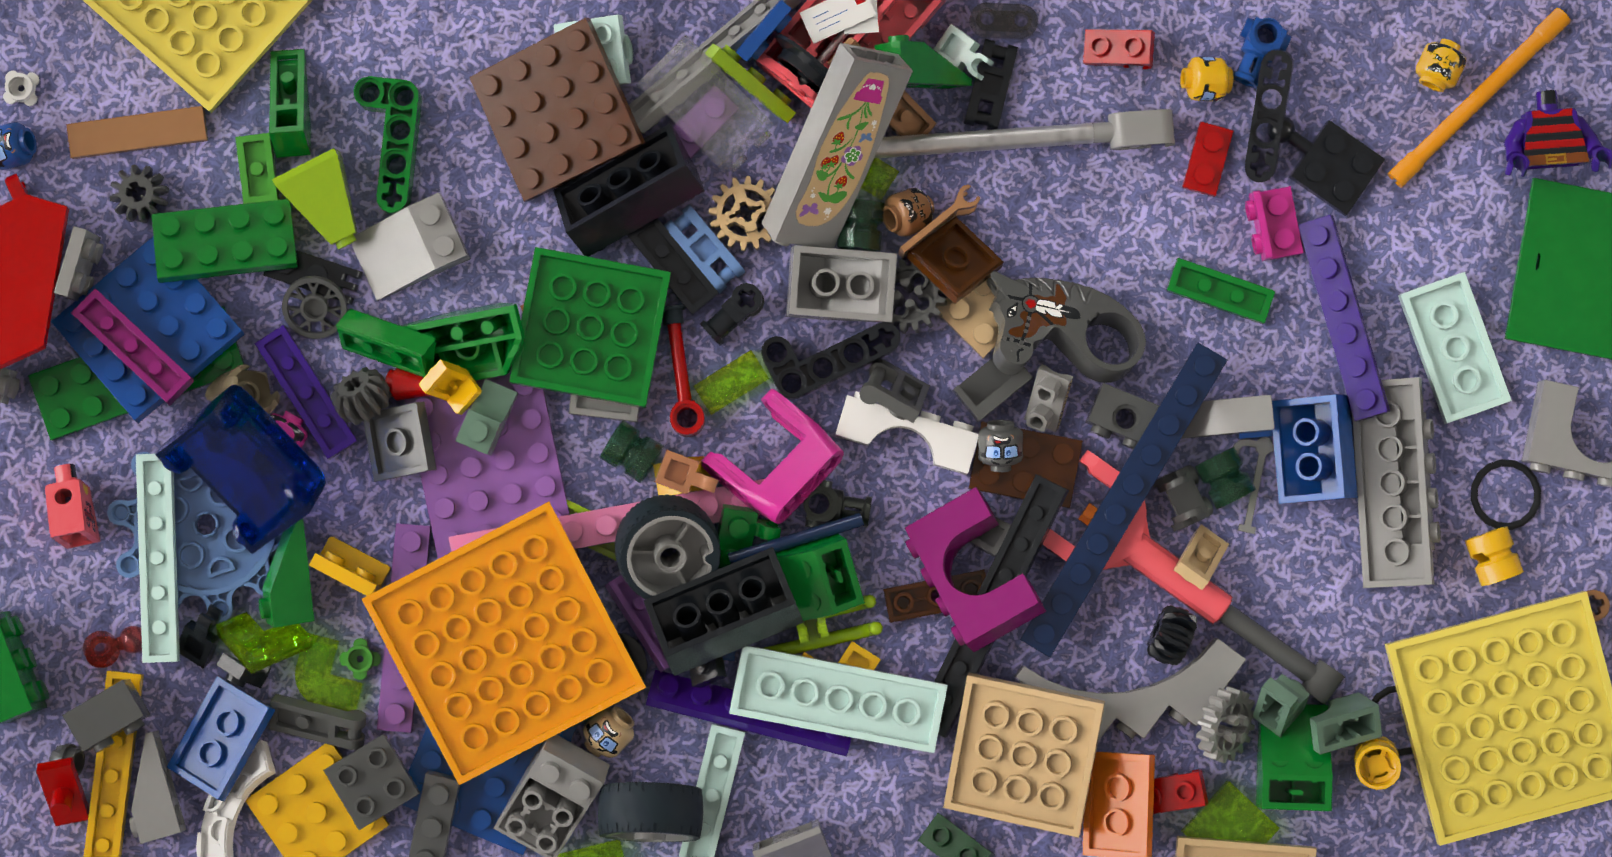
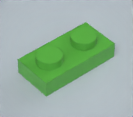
M269 133L235 137L243 204L280 200L279 190L272 181V179L277 177L274 150Z

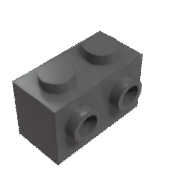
M123 679L62 716L82 751L94 749L95 753H99L115 743L112 737L124 731L127 736L145 726L142 720L151 714L131 679Z

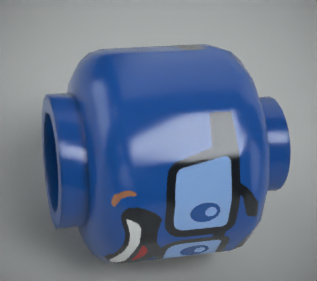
M18 122L0 125V170H7L30 163L37 149L33 132Z

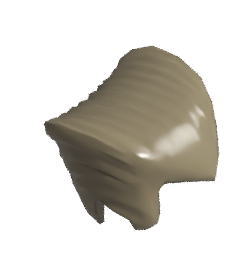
M243 364L217 377L207 387L205 397L207 400L218 405L219 408H222L223 411H227L228 415L232 416L233 420L241 426L245 434L251 435L259 429L264 420L276 408L280 401V394L278 391H275L273 394L270 393L267 373L246 370L251 366Z

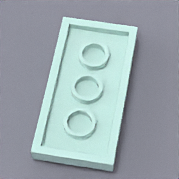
M1465 272L1398 295L1444 424L1512 401Z

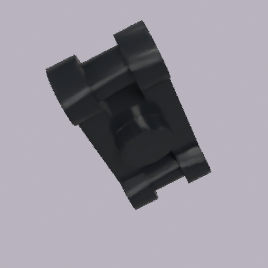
M985 39L981 54L990 59L1003 60L1004 63L1002 69L989 66L984 61L979 63L977 71L984 78L981 81L975 77L964 124L974 126V123L987 126V130L998 129L1018 47L1009 44L1008 47L995 45L993 40ZM980 101L993 104L991 113L978 110Z

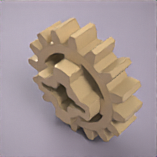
M746 176L744 184H739L736 177L732 178L733 187L729 189L726 185L722 184L720 188L723 195L721 197L718 195L712 196V200L718 205L717 207L709 208V214L717 216V219L710 222L711 228L720 227L721 230L718 232L717 237L721 240L727 236L729 238V248H732L738 242L743 252H745L749 243H752L755 250H758L759 240L763 239L767 243L771 242V237L765 228L758 232L757 223L760 217L765 216L775 189L772 187L764 191V180L762 179L756 185H752L750 176ZM745 192L755 193L763 200L756 202L748 198ZM733 196L735 203L732 209L723 214L726 202ZM746 205L748 210H756V212L751 214V221L745 222L743 217H736V215L741 213V206ZM736 225L744 229L747 236L737 235L730 231L728 227Z

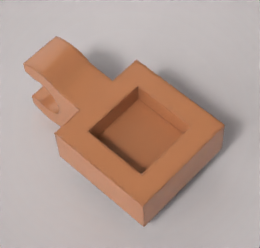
M666 450L654 482L688 494L691 485L714 493L719 480L696 472L699 461Z

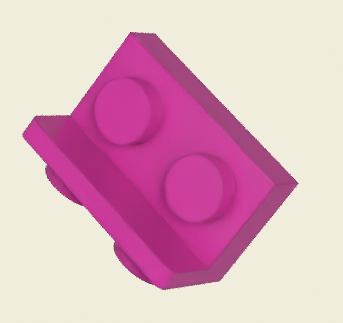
M1291 186L1262 192L1258 190L1250 193V200L1245 201V210L1248 221L1254 220L1256 234L1251 236L1255 255L1261 254L1262 261L1303 254Z

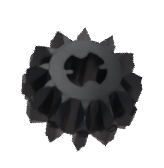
M1170 605L1163 608L1150 633V639L1147 643L1148 655L1164 664L1178 665L1181 663L1194 638L1197 628L1196 616L1181 607Z

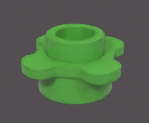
M358 638L354 641L353 647L347 652L341 653L339 660L341 665L347 666L353 672L355 679L362 680L367 677V672L373 666L380 664L381 655L378 652H373L368 647L365 639ZM358 656L363 657L362 662L357 661Z

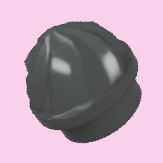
M70 743L57 746L51 752L49 761L72 757L77 773L80 775L85 763V754L82 749L76 748L74 744Z

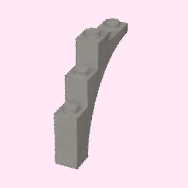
M1214 638L1197 658L1175 674L1152 685L1125 692L1095 693L1070 689L1046 680L1025 666H1021L1014 677L1022 684L1105 701L1098 741L1115 719L1120 721L1116 727L1133 739L1136 734L1141 738H1145L1167 707L1172 709L1168 715L1184 727L1188 722L1197 726L1198 720L1202 719L1205 715L1202 711L1203 706L1209 707L1210 705L1209 697L1211 695L1217 697L1218 689H1225L1246 659L1220 639Z

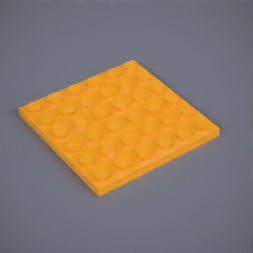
M550 501L362 598L368 613L459 785L646 688Z

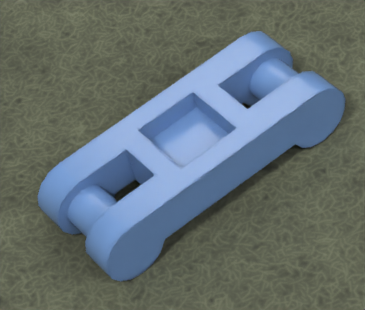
M688 204L681 210L683 213L674 221L670 219L664 224V227L720 294L727 288L726 284L735 276L737 278L741 277L746 271L693 207ZM692 224L698 231L687 239L682 232ZM721 258L727 266L716 274L711 266Z

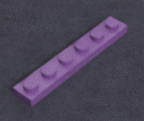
M396 523L390 584L428 564L431 526ZM385 645L377 730L412 733L415 700Z

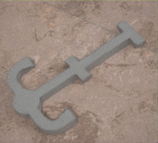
M1267 437L1259 438L1257 441L1242 439L1236 442L1232 448L1230 458L1236 460L1238 459L1239 450L1243 446L1254 447L1259 453L1244 525L1239 524L1238 531L1255 534L1256 527H1252L1251 524L1265 457L1271 451L1274 452V445Z

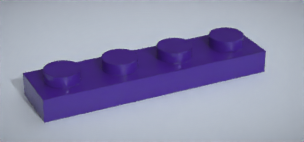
M282 325L254 343L327 459H332L358 442L348 423L340 418L336 412L330 395L285 325Z

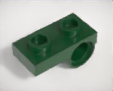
M940 813L936 814L918 839L920 843L939 857H993L995 855Z

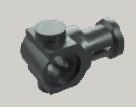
M824 480L803 502L804 510L807 514L806 527L812 528L860 513L864 523L862 527H868L872 497L867 496L865 499L844 496L843 490L832 489V481ZM816 494L824 495L829 502L828 509L822 514H816L809 508V500ZM845 507L860 509L861 512L846 510Z

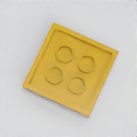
M322 745L252 794L245 801L283 857H345L390 825L385 816H382L358 830L323 771L344 758L336 746Z

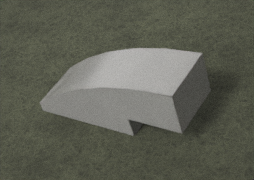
M1271 395L1203 401L1181 439L1274 430Z

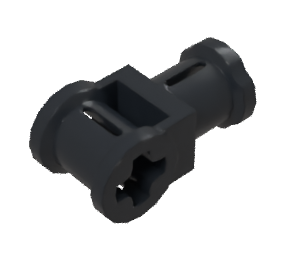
M749 283L740 284L734 289L732 296L721 305L722 308L708 321L703 320L700 325L721 346L724 343L723 339L735 327L743 324L750 316L760 313L764 306V296L755 285ZM743 293L748 295L756 294L753 297L755 302L753 307L750 308L748 305L740 307L743 302L740 296Z

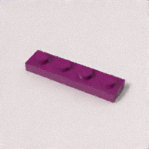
M96 288L71 312L78 321L169 406L194 382L179 365Z

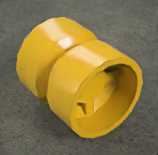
M1508 526L1465 540L1470 558L1478 562L1474 569L1481 586L1497 583L1524 572L1518 554L1512 553L1510 550L1514 542Z
M1382 736L1359 743L1356 746L1354 762L1356 774L1361 783L1368 788L1380 790L1392 786L1398 780L1401 772V763L1398 749L1391 740Z

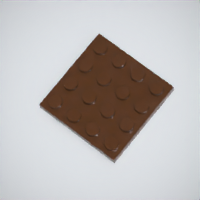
M585 17L469 77L524 202L537 198L645 144L590 18Z

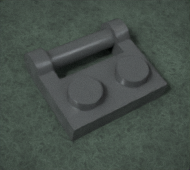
M878 359L874 361L869 369V380L863 384L860 390V399L866 404H875L877 402L889 409V412L896 418L901 420L907 419L914 423L922 409L930 385L886 360ZM887 380L892 383L890 390L881 386L883 381Z

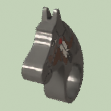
M995 271L991 273V278H988L986 281L995 296L989 311L993 312L994 319L998 325V337L993 352V362L1002 373L1008 375L1018 374L1032 357L1033 351L1046 339L1052 341L1083 375L1102 383L1115 382L1125 377L1144 353L1146 339L1139 321L1122 304L1098 290L1074 282L1048 278L1013 280ZM1088 324L1090 326L1106 325L1120 332L1129 348L1128 361L1122 364H1109L1095 357L1086 342Z

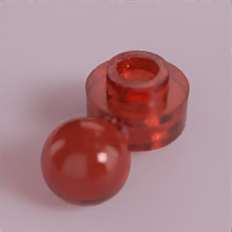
M138 626L126 627L120 636L116 638L107 631L93 632L83 643V654L92 666L97 668L108 667L115 663L121 650H125L128 653H138L142 650L141 628ZM99 643L106 644L105 649L102 651H96L94 648Z

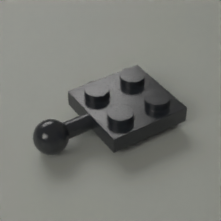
M1285 116L1281 143L1288 142L1304 153L1289 178L1344 216L1348 215L1385 159L1330 120L1325 123L1314 141L1311 142L1296 132L1293 121ZM1268 124V135L1274 140L1276 130L1272 124Z

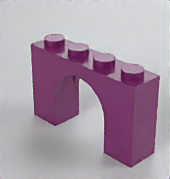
M977 487L905 527L910 538L905 543L914 559L920 557L925 566L920 570L924 580L930 588L936 587L940 596L935 600L945 617L950 615L955 623V626L951 628L954 637L960 646L966 644L973 652L1046 612L1033 585L1023 573L986 594L968 595L956 590L951 575L955 556L964 545L999 525L988 502Z

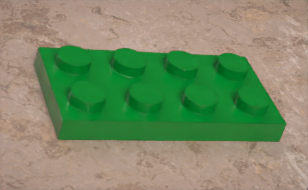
M288 199L151 214L156 271L159 283L298 267L291 202Z

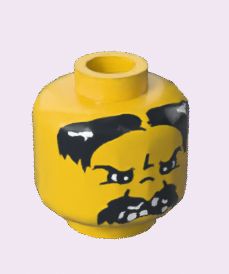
M1441 39L1440 43H1428L1420 56L1415 70L1416 74L1420 77V84L1437 92H1444L1445 89L1455 87L1466 65L1465 56L1459 52L1460 45L1448 39Z

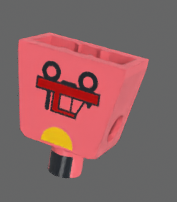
M74 464L56 466L54 468L56 483L45 486L50 537L66 549L101 542L90 487L80 479H77ZM71 497V500L66 503L65 498Z

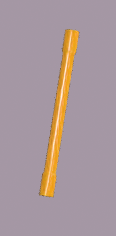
M1560 8L1554 9L1484 82L1412 152H1409L1387 173L1392 180L1394 178L1397 180L1395 182L1397 186L1402 188L1414 177L1433 154L1538 51L1550 43L1571 22L1569 16Z

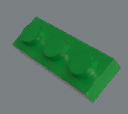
M1181 258L1176 259L1166 291L1260 324L1265 323L1275 294L1274 290Z

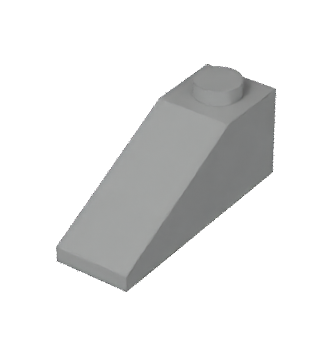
M159 730L145 734L131 808L133 817L129 819L131 832L134 838L139 837L140 844L187 830L170 769L167 768L168 762Z

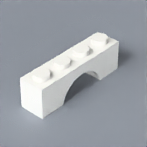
M855 391L854 397L847 395L835 434L836 437L868 446L878 434L893 428L909 429L919 434L927 442L932 453L934 466L964 475L968 474L978 441V433L972 432L974 426L959 421H954L953 426L940 423L941 416L921 411L920 416L912 423L907 419L901 420L896 418L889 412V409L882 405L864 403L860 399V392Z

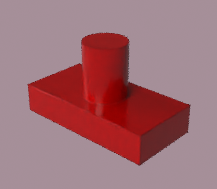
M72 757L37 764L36 773L55 826L88 820L89 805Z

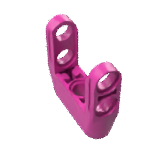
M770 389L761 398V401L771 412L772 418L801 441L760 485L722 454L709 452L700 463L709 475L719 480L718 482L750 509L776 524H781L838 466L844 452L819 424L778 391Z

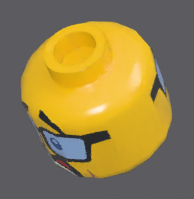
M1194 57L1190 60L1187 68L1182 69L1180 84L1182 88L1186 89L1187 95L1191 100L1218 102L1232 90L1233 70L1227 66L1223 58Z

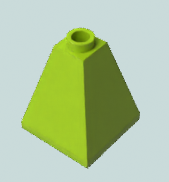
M333 148L272 179L278 190L331 245L336 244L339 250L357 241L354 234L358 232L343 158L339 150Z

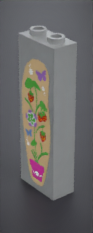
M840 42L761 223L775 243L782 246L795 244L824 248L835 247L913 72L899 54Z

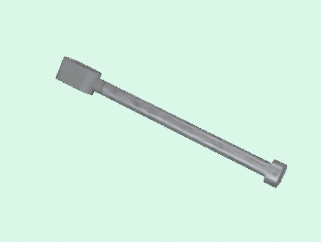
M1171 109L1128 111L1109 114L1108 122L883 137L874 158L1110 142V150L1151 148V145L1165 144V147L1175 145L1173 113Z

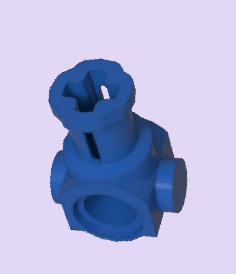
M1247 17L1239 35L1245 38L1241 48L1244 56L1238 70L1233 71V77L1236 82L1257 89L1263 57L1273 49H1287L1292 36L1287 34L1288 30L1283 29L1278 21L1272 18L1261 19L1256 17L1252 19ZM1262 28L1270 30L1274 37L1273 42L1269 44L1261 42L1257 35L1258 30ZM1253 61H1254L1253 68H1252L1251 72H1249L1250 67H1251V65H1252V63H1253Z

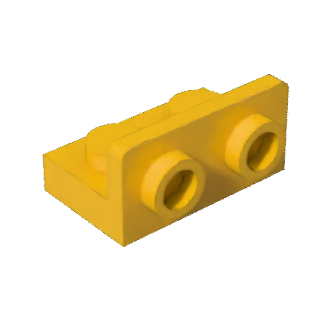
M332 536L328 538L321 553L314 554L309 566L366 596L382 587L391 569L385 563Z

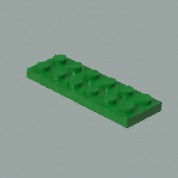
M237 341L193 377L194 382L182 394L209 385L222 374L231 371L239 365H243L244 361ZM81 357L28 375L49 438L52 441L128 414Z

